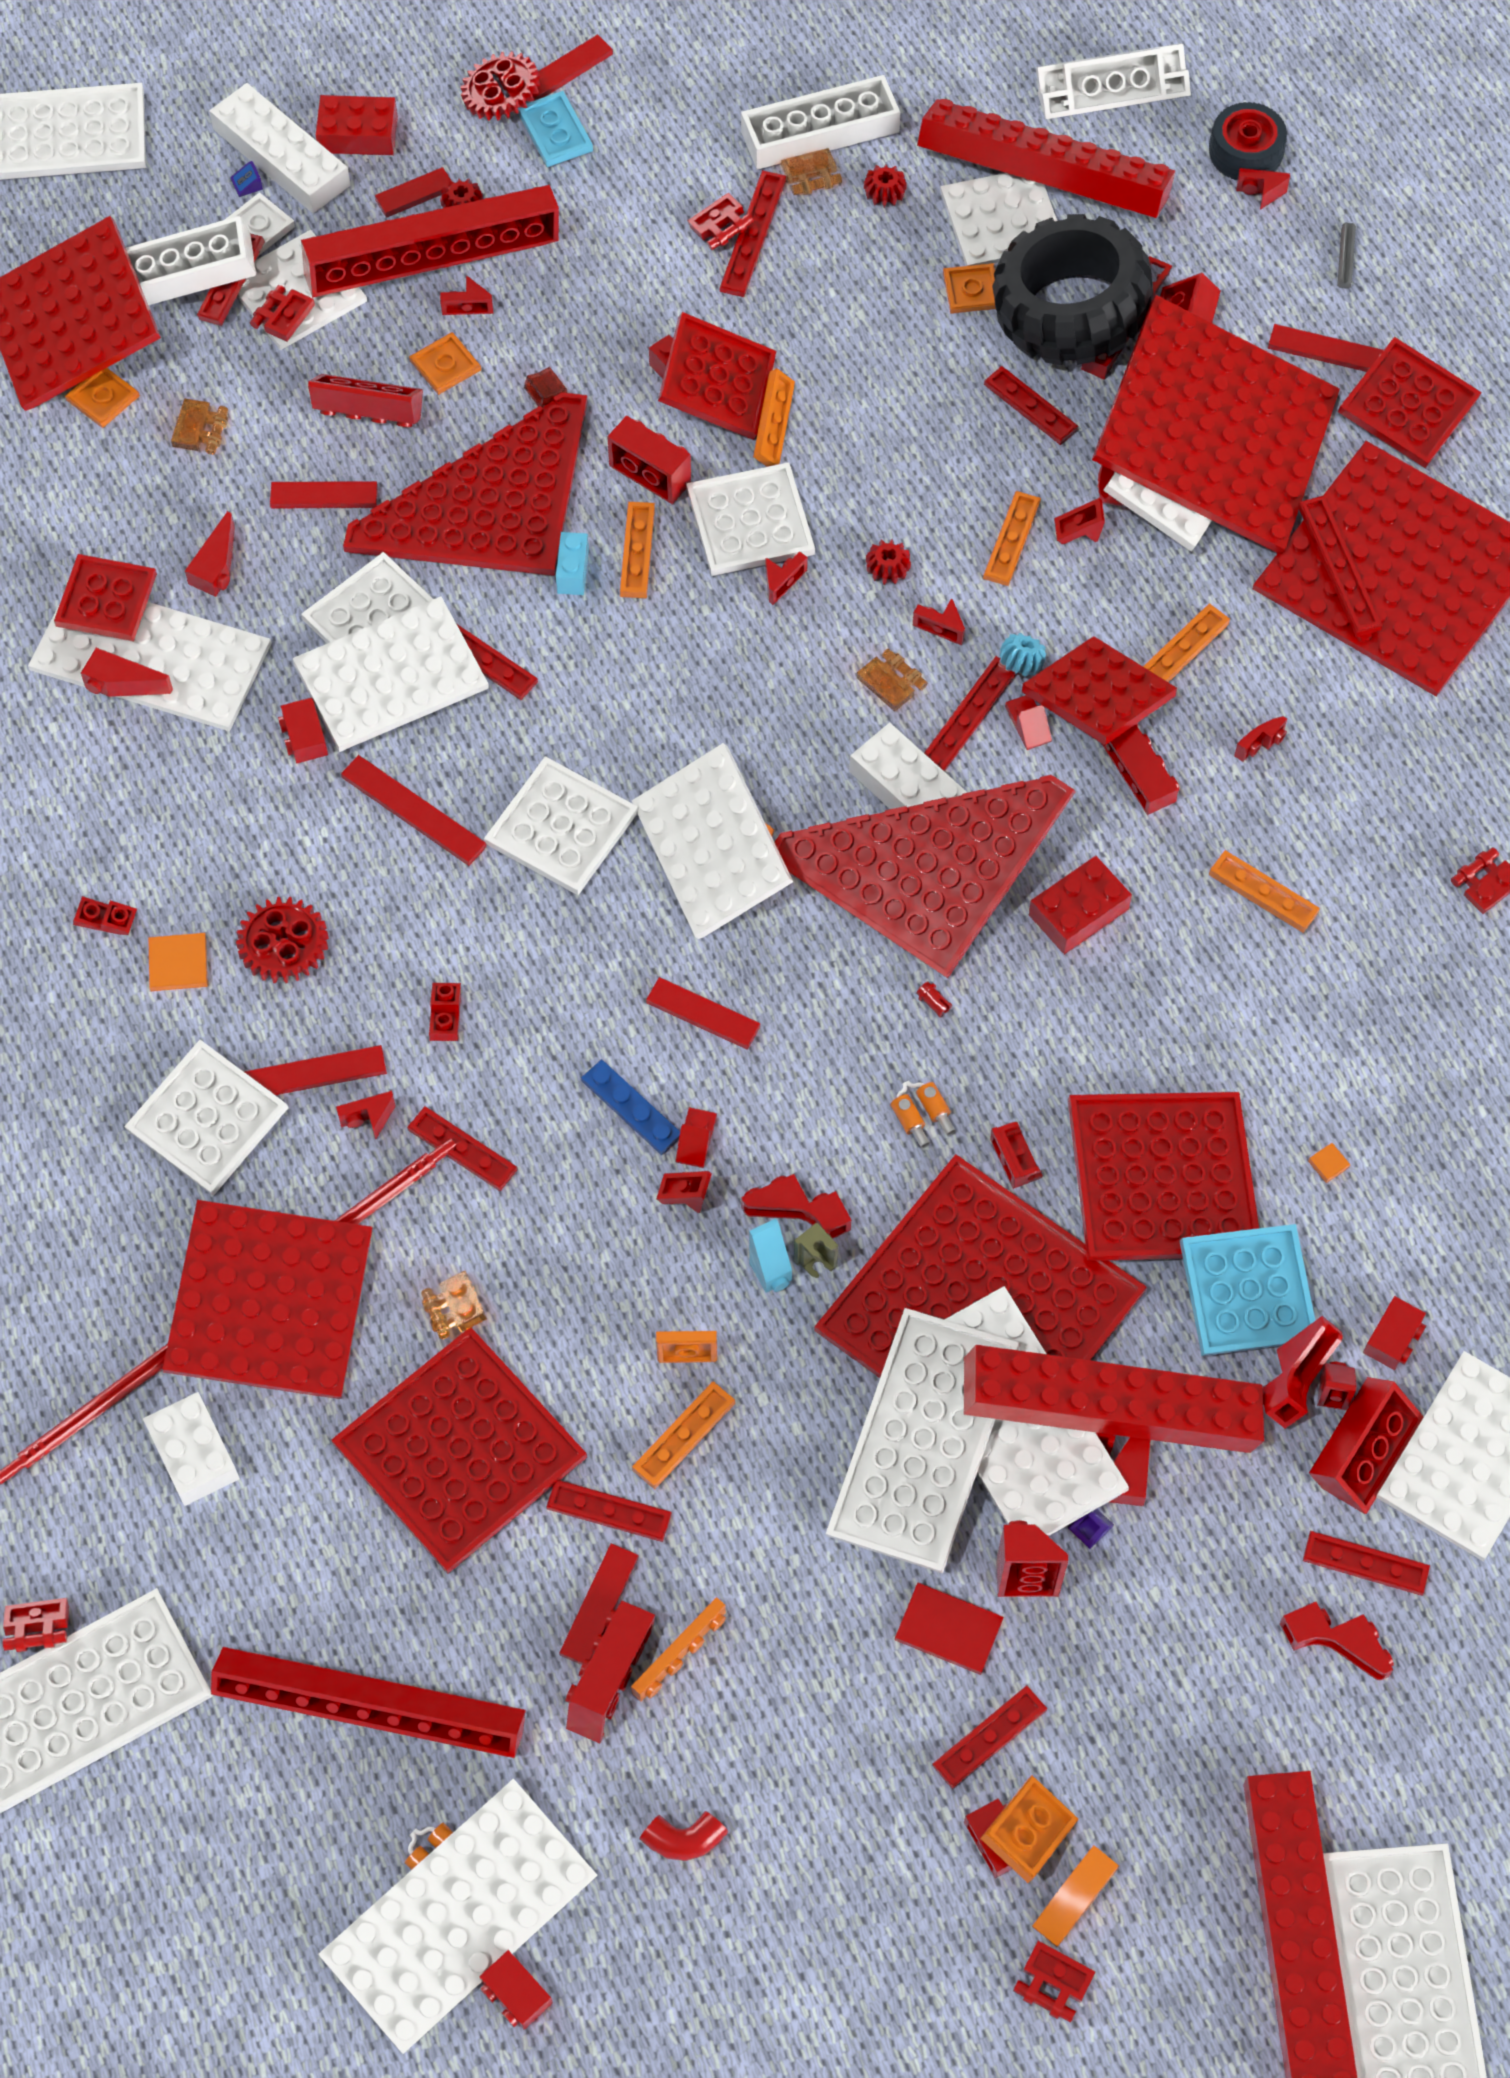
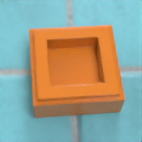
M1333 1143L1324 1147L1308 1160L1326 1183L1350 1167V1163Z

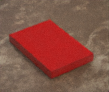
M917 1582L896 1633L895 1641L981 1675L1004 1617Z

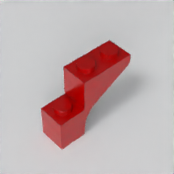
M794 1174L787 1177L785 1175L779 1176L772 1180L769 1185L761 1189L759 1187L752 1188L741 1197V1208L745 1215L749 1217L800 1219L812 1226L818 1223L832 1239L851 1231L852 1220L837 1192L819 1194L809 1203Z
M1324 1316L1318 1318L1277 1349L1282 1374L1263 1387L1265 1413L1284 1429L1308 1413L1306 1405L1308 1389L1342 1341V1332Z
M1315 1601L1284 1615L1279 1623L1293 1651L1311 1645L1329 1647L1376 1680L1388 1678L1393 1671L1392 1666L1394 1663L1387 1649H1382L1377 1640L1379 1634L1372 1621L1368 1622L1364 1614L1330 1628L1331 1620L1327 1611L1324 1608L1320 1609Z

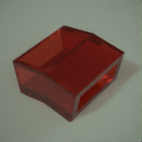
M550 366L526 377L524 389L537 406L544 407L552 402L553 397L559 393H567V388Z

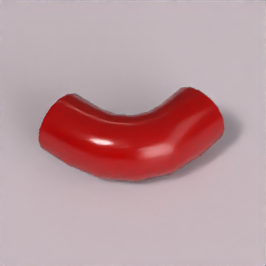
M704 1811L693 1825L685 1829L674 1827L661 1815H658L647 1826L639 1840L651 1850L667 1859L688 1861L707 1854L727 1835L728 1830L707 1811Z

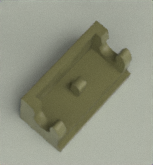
M815 1223L794 1240V1262L797 1266L800 1264L812 1277L819 1278L818 1272L813 1269L815 1262L823 1263L824 1267L829 1271L837 1267L838 1244L818 1223Z

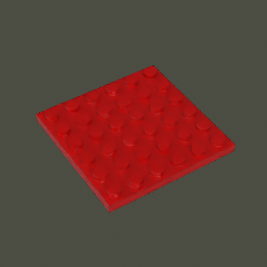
M111 216L106 217L0 277V351L20 405L25 411L39 406L161 338L116 222Z
M1239 1092L1069 1095L1068 1108L1087 1261L1183 1259L1180 1246L1182 1238L1259 1229Z
M197 1200L162 1369L163 1373L342 1399L373 1227Z
M471 1326L331 1439L336 1449L447 1574L553 1487L556 1481L561 1480L587 1458V1453Z

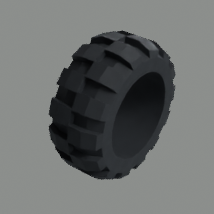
M1067 214V219L1054 221L1052 217L1036 223L1035 229L1030 233L1022 231L1011 241L1008 251L1003 252L994 272L995 281L992 285L997 319L1004 334L1022 352L1034 358L1039 354L1045 363L1063 365L1064 361L1076 360L1077 365L1095 362V358L1098 355L1106 353L1108 356H1111L1123 349L1127 342V337L1134 339L1141 330L1154 293L1149 257L1144 252L1141 243L1126 228L1120 230L1115 221L1098 216L1096 220L1087 219L1085 214ZM1069 276H1093L1111 283L1106 290L1097 296L1077 303H1052L1035 296L1046 285Z

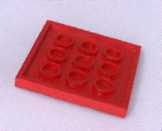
M682 312L678 317L658 401L754 440L758 434L769 373L773 370L777 351Z
M1394 336L1341 404L1338 413L1426 469L1479 399L1482 392Z
M1095 636L1064 655L1022 685V693L1103 745H1107L1174 698L1177 692V687Z

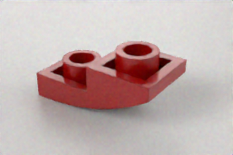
M1284 716L1274 718L1250 731L1237 743L1234 756L1244 762L1249 755L1254 757L1261 746L1268 750L1274 743L1279 745L1287 734L1285 730L1287 718Z
M82 896L73 925L118 935H129L137 908L111 900L109 904Z
M432 983L430 1041H458L461 983Z

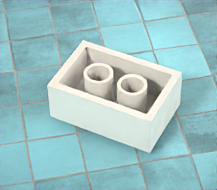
M199 1392L143 1418L184 1506L240 1479Z

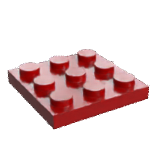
M77 554L54 619L55 626L134 641L157 576L156 569Z

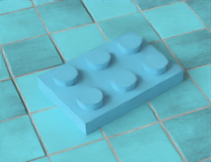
M564 91L526 103L527 108H518V115L546 167L593 151V144Z

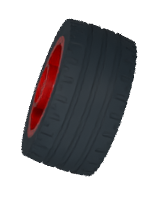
M1244 102L1231 105L1220 112L1213 124L1209 141L1211 162L1220 173L1234 180H1238L1240 168L1275 172L1280 166L1287 142L1286 125L1276 111L1263 104Z

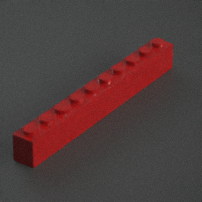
M228 1647L222 1648L211 1672V1695L515 1758L524 1731L526 1713L524 1709Z

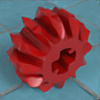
M887 164L882 168L876 165L874 170H868L864 181L867 200L872 199L874 206L882 202L884 208L887 202L895 206L897 200L902 201L907 189V182L903 171H898L897 166L889 168Z
M458 178L456 183L449 181L448 187L442 188L440 202L441 206L446 208L484 198L478 183L472 184L469 178L465 182Z
M881 539L879 546L872 544L870 552H867L866 570L868 574H872L874 581L882 578L884 585L887 583V579H891L894 584H896L898 578L905 579L907 571L911 568L909 550H904L903 543L895 545L893 539L889 543H885Z

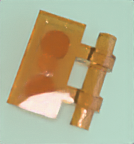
M829 148L781 160V167L786 175L788 184L799 182V184L791 186L793 195L802 193L808 195L813 190L821 188L827 190L833 188V185L842 183L840 173L831 175V173L837 172V166ZM819 176H820V178H818V179L809 181V179L816 178V177H819Z
M184 398L171 439L172 447L198 451L200 443H206L205 452L214 455L217 447H220L222 442V430L226 428L228 423V408L219 406L217 412H211L210 402ZM206 423L213 425L211 431H204Z
M888 648L882 654L886 662L883 663L876 656L857 672V679L895 712L914 696L915 690L911 687L912 685H915L919 690H923L928 682L922 678L920 671L916 668L912 669L904 662V657L899 653L895 654ZM896 669L903 675L902 678L894 672Z
M465 1270L439 1283L442 1293L434 1295L431 1288H426L421 1292L423 1308L425 1312L430 1314V1325L433 1331L437 1332L440 1339L448 1338L450 1336L449 1328L455 1325L460 1332H463L487 1319L471 1279ZM448 1306L450 1312L442 1314L440 1309Z

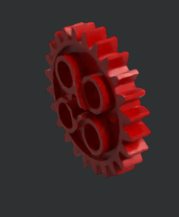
M511 51L508 56H505L504 52H501L497 58L492 54L491 60L488 61L483 58L482 65L474 64L476 70H468L469 77L463 78L464 85L460 86L463 102L466 109L470 110L472 115L477 114L479 119L486 116L488 121L493 116H496L498 121L501 115L505 114L509 118L510 112L513 111L519 114V107L527 108L526 101H534L532 95L539 93L537 87L541 86L535 63L531 62L529 57L524 58L522 53L515 57L514 52ZM492 74H495L497 76L502 88L507 92L509 98H506L504 96L499 84L497 83V81L494 80Z
M277 897L276 904L273 905L266 899L265 908L256 904L257 913L254 914L248 911L247 917L249 921L241 920L240 924L243 930L236 931L239 939L236 941L237 949H239V958L244 959V967H251L253 976L260 972L262 981H265L270 975L274 984L279 977H283L285 984L288 983L289 976H293L296 981H299L300 972L309 976L308 967L311 966L317 969L318 963L316 959L324 960L325 957L322 950H328L326 940L329 939L326 931L325 921H321L320 912L314 913L313 905L311 904L304 908L302 899L296 905L293 904L292 897H289L286 903H282L281 898ZM276 921H280V922H281V923H280L279 925H277V926H271V924H272L273 922H276ZM300 931L307 932L306 934L301 936L296 935ZM263 944L269 945L265 949H258ZM287 954H294L290 959L283 958Z

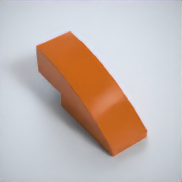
M1093 1845L1032 1927L1058 1947L1116 1873L1119 1865Z

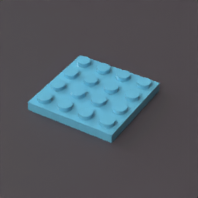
M1296 1224L1186 1237L1180 1240L1201 1356L1282 1346L1315 1321Z

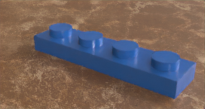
M602 1059L581 1077V1081L660 1155H663L679 1140L680 1131Z

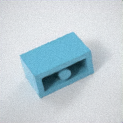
M561 532L556 571L557 594L584 595L589 555L587 533Z

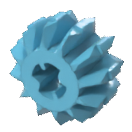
M1022 633L1018 635L1010 634L1000 648V663L1006 666V670L1014 671L1015 675L1017 673L1022 674L1024 677L1028 674L1036 675L1045 663L1046 647L1040 644L1039 639H1033L1030 635L1024 636Z

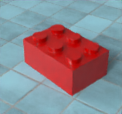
M320 95L315 134L316 141L332 154L394 156L398 120L395 97Z
M626 415L607 436L609 466L673 505L686 490V483H691L690 453L684 447L677 446L668 441L661 433H655L648 429L641 421L634 420Z
M1095 855L1030 901L1028 915L1065 955L1129 910L1132 894Z

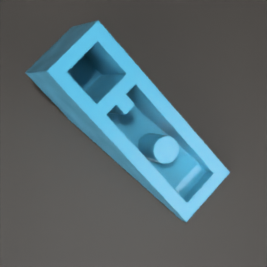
M776 1218L749 1231V1264L766 1293L771 1290L779 1292L790 1284L789 1281H792L791 1264Z

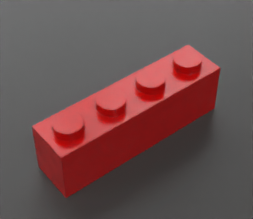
M1138 723L1107 745L1102 744L1147 815L1176 802L1179 791L1178 782L1175 777L1168 774L1162 757L1155 754L1151 748L1152 745L1149 737L1145 733L1142 734L1138 728Z

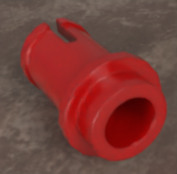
M927 981L916 992L919 996L918 1000L924 1001L941 1018L944 1015L943 1012L946 1013L951 1009L952 1004L935 989L936 985L934 983L930 984Z

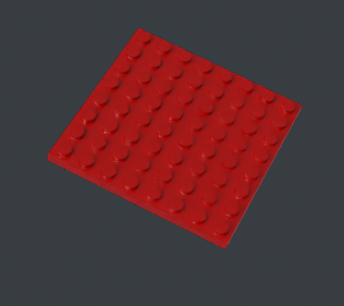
M1156 295L1150 304L1092 460L1276 553L1282 554L1286 549L1299 511V502L1303 499L1340 388Z
M1365 441L1324 493V496L1382 623L1381 631L1355 637L1304 520L1289 538L1282 554L1277 553L1253 584L1252 589L1437 697L1510 599V522L1381 448Z
M955 1154L814 1326V1331L880 1378L905 1308L945 1320L1005 1286L1046 1354L1092 1361L1145 1293L1147 1287L1109 1260L1087 1261L1085 1243Z

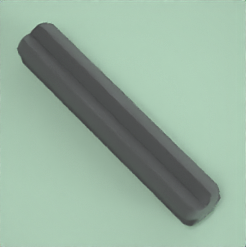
M1345 222L1341 229L1337 281L1339 288L1349 289L1352 283L1356 233L1354 223Z

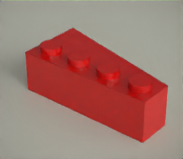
M622 1600L617 1610L611 1609L605 1622L607 1629L604 1635L598 1634L592 1646L594 1654L591 1660L585 1659L580 1668L578 1676L581 1679L578 1685L572 1684L565 1699V1702L569 1703L566 1723L567 1730L599 1744L601 1743L604 1736L605 1718L611 1720L620 1697V1693L617 1691L618 1689L621 1691L626 1689L633 1671L630 1665L636 1666L654 1628L655 1614Z

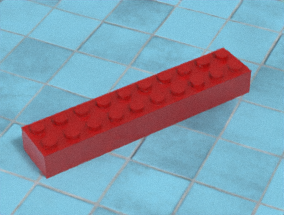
M936 99L923 116L917 146L1153 218L1158 217L1166 204L1176 170L1169 169L1164 164H1152L1146 162L1141 157H1129L1122 155L1114 149H1102L1091 142H1079L1073 140L1068 135L1049 133L1045 128L1029 127L1021 121L1006 120L995 113L986 114L977 111L972 106L963 107L956 105L948 99Z
M550 185L310 237L301 240L304 276L313 298L543 246L559 241V206Z
M975 1345L964 1357V1415L1251 1453L1264 1442L1262 1384L983 1345Z
M1311 1771L1247 1776L1243 1787L1285 2077L1358 2078Z

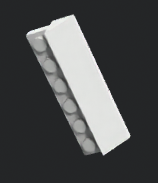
M1182 43L1036 67L1037 93L1045 119L1191 95L1189 71L1185 67Z

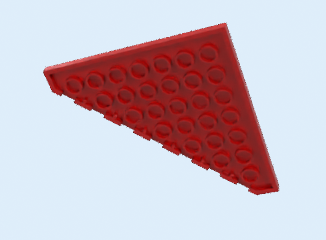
M559 393L553 397V401L544 407L538 406L525 414L523 420L511 426L509 424L493 434V438L482 445L478 443L462 453L463 457L455 462H448L433 471L432 476L422 482L418 480L402 490L401 495L391 501L386 500L371 509L370 514L361 520H353L347 526L343 544L344 552L379 556L384 552L388 557L555 576L560 536L564 530L588 403L587 395Z
M1047 775L1035 780L1001 785L998 788L963 793L960 796L947 799L945 797L926 801L919 805L893 808L882 813L866 814L847 818L840 822H828L810 826L803 830L782 832L774 843L790 874L948 979L1076 791L1053 775Z

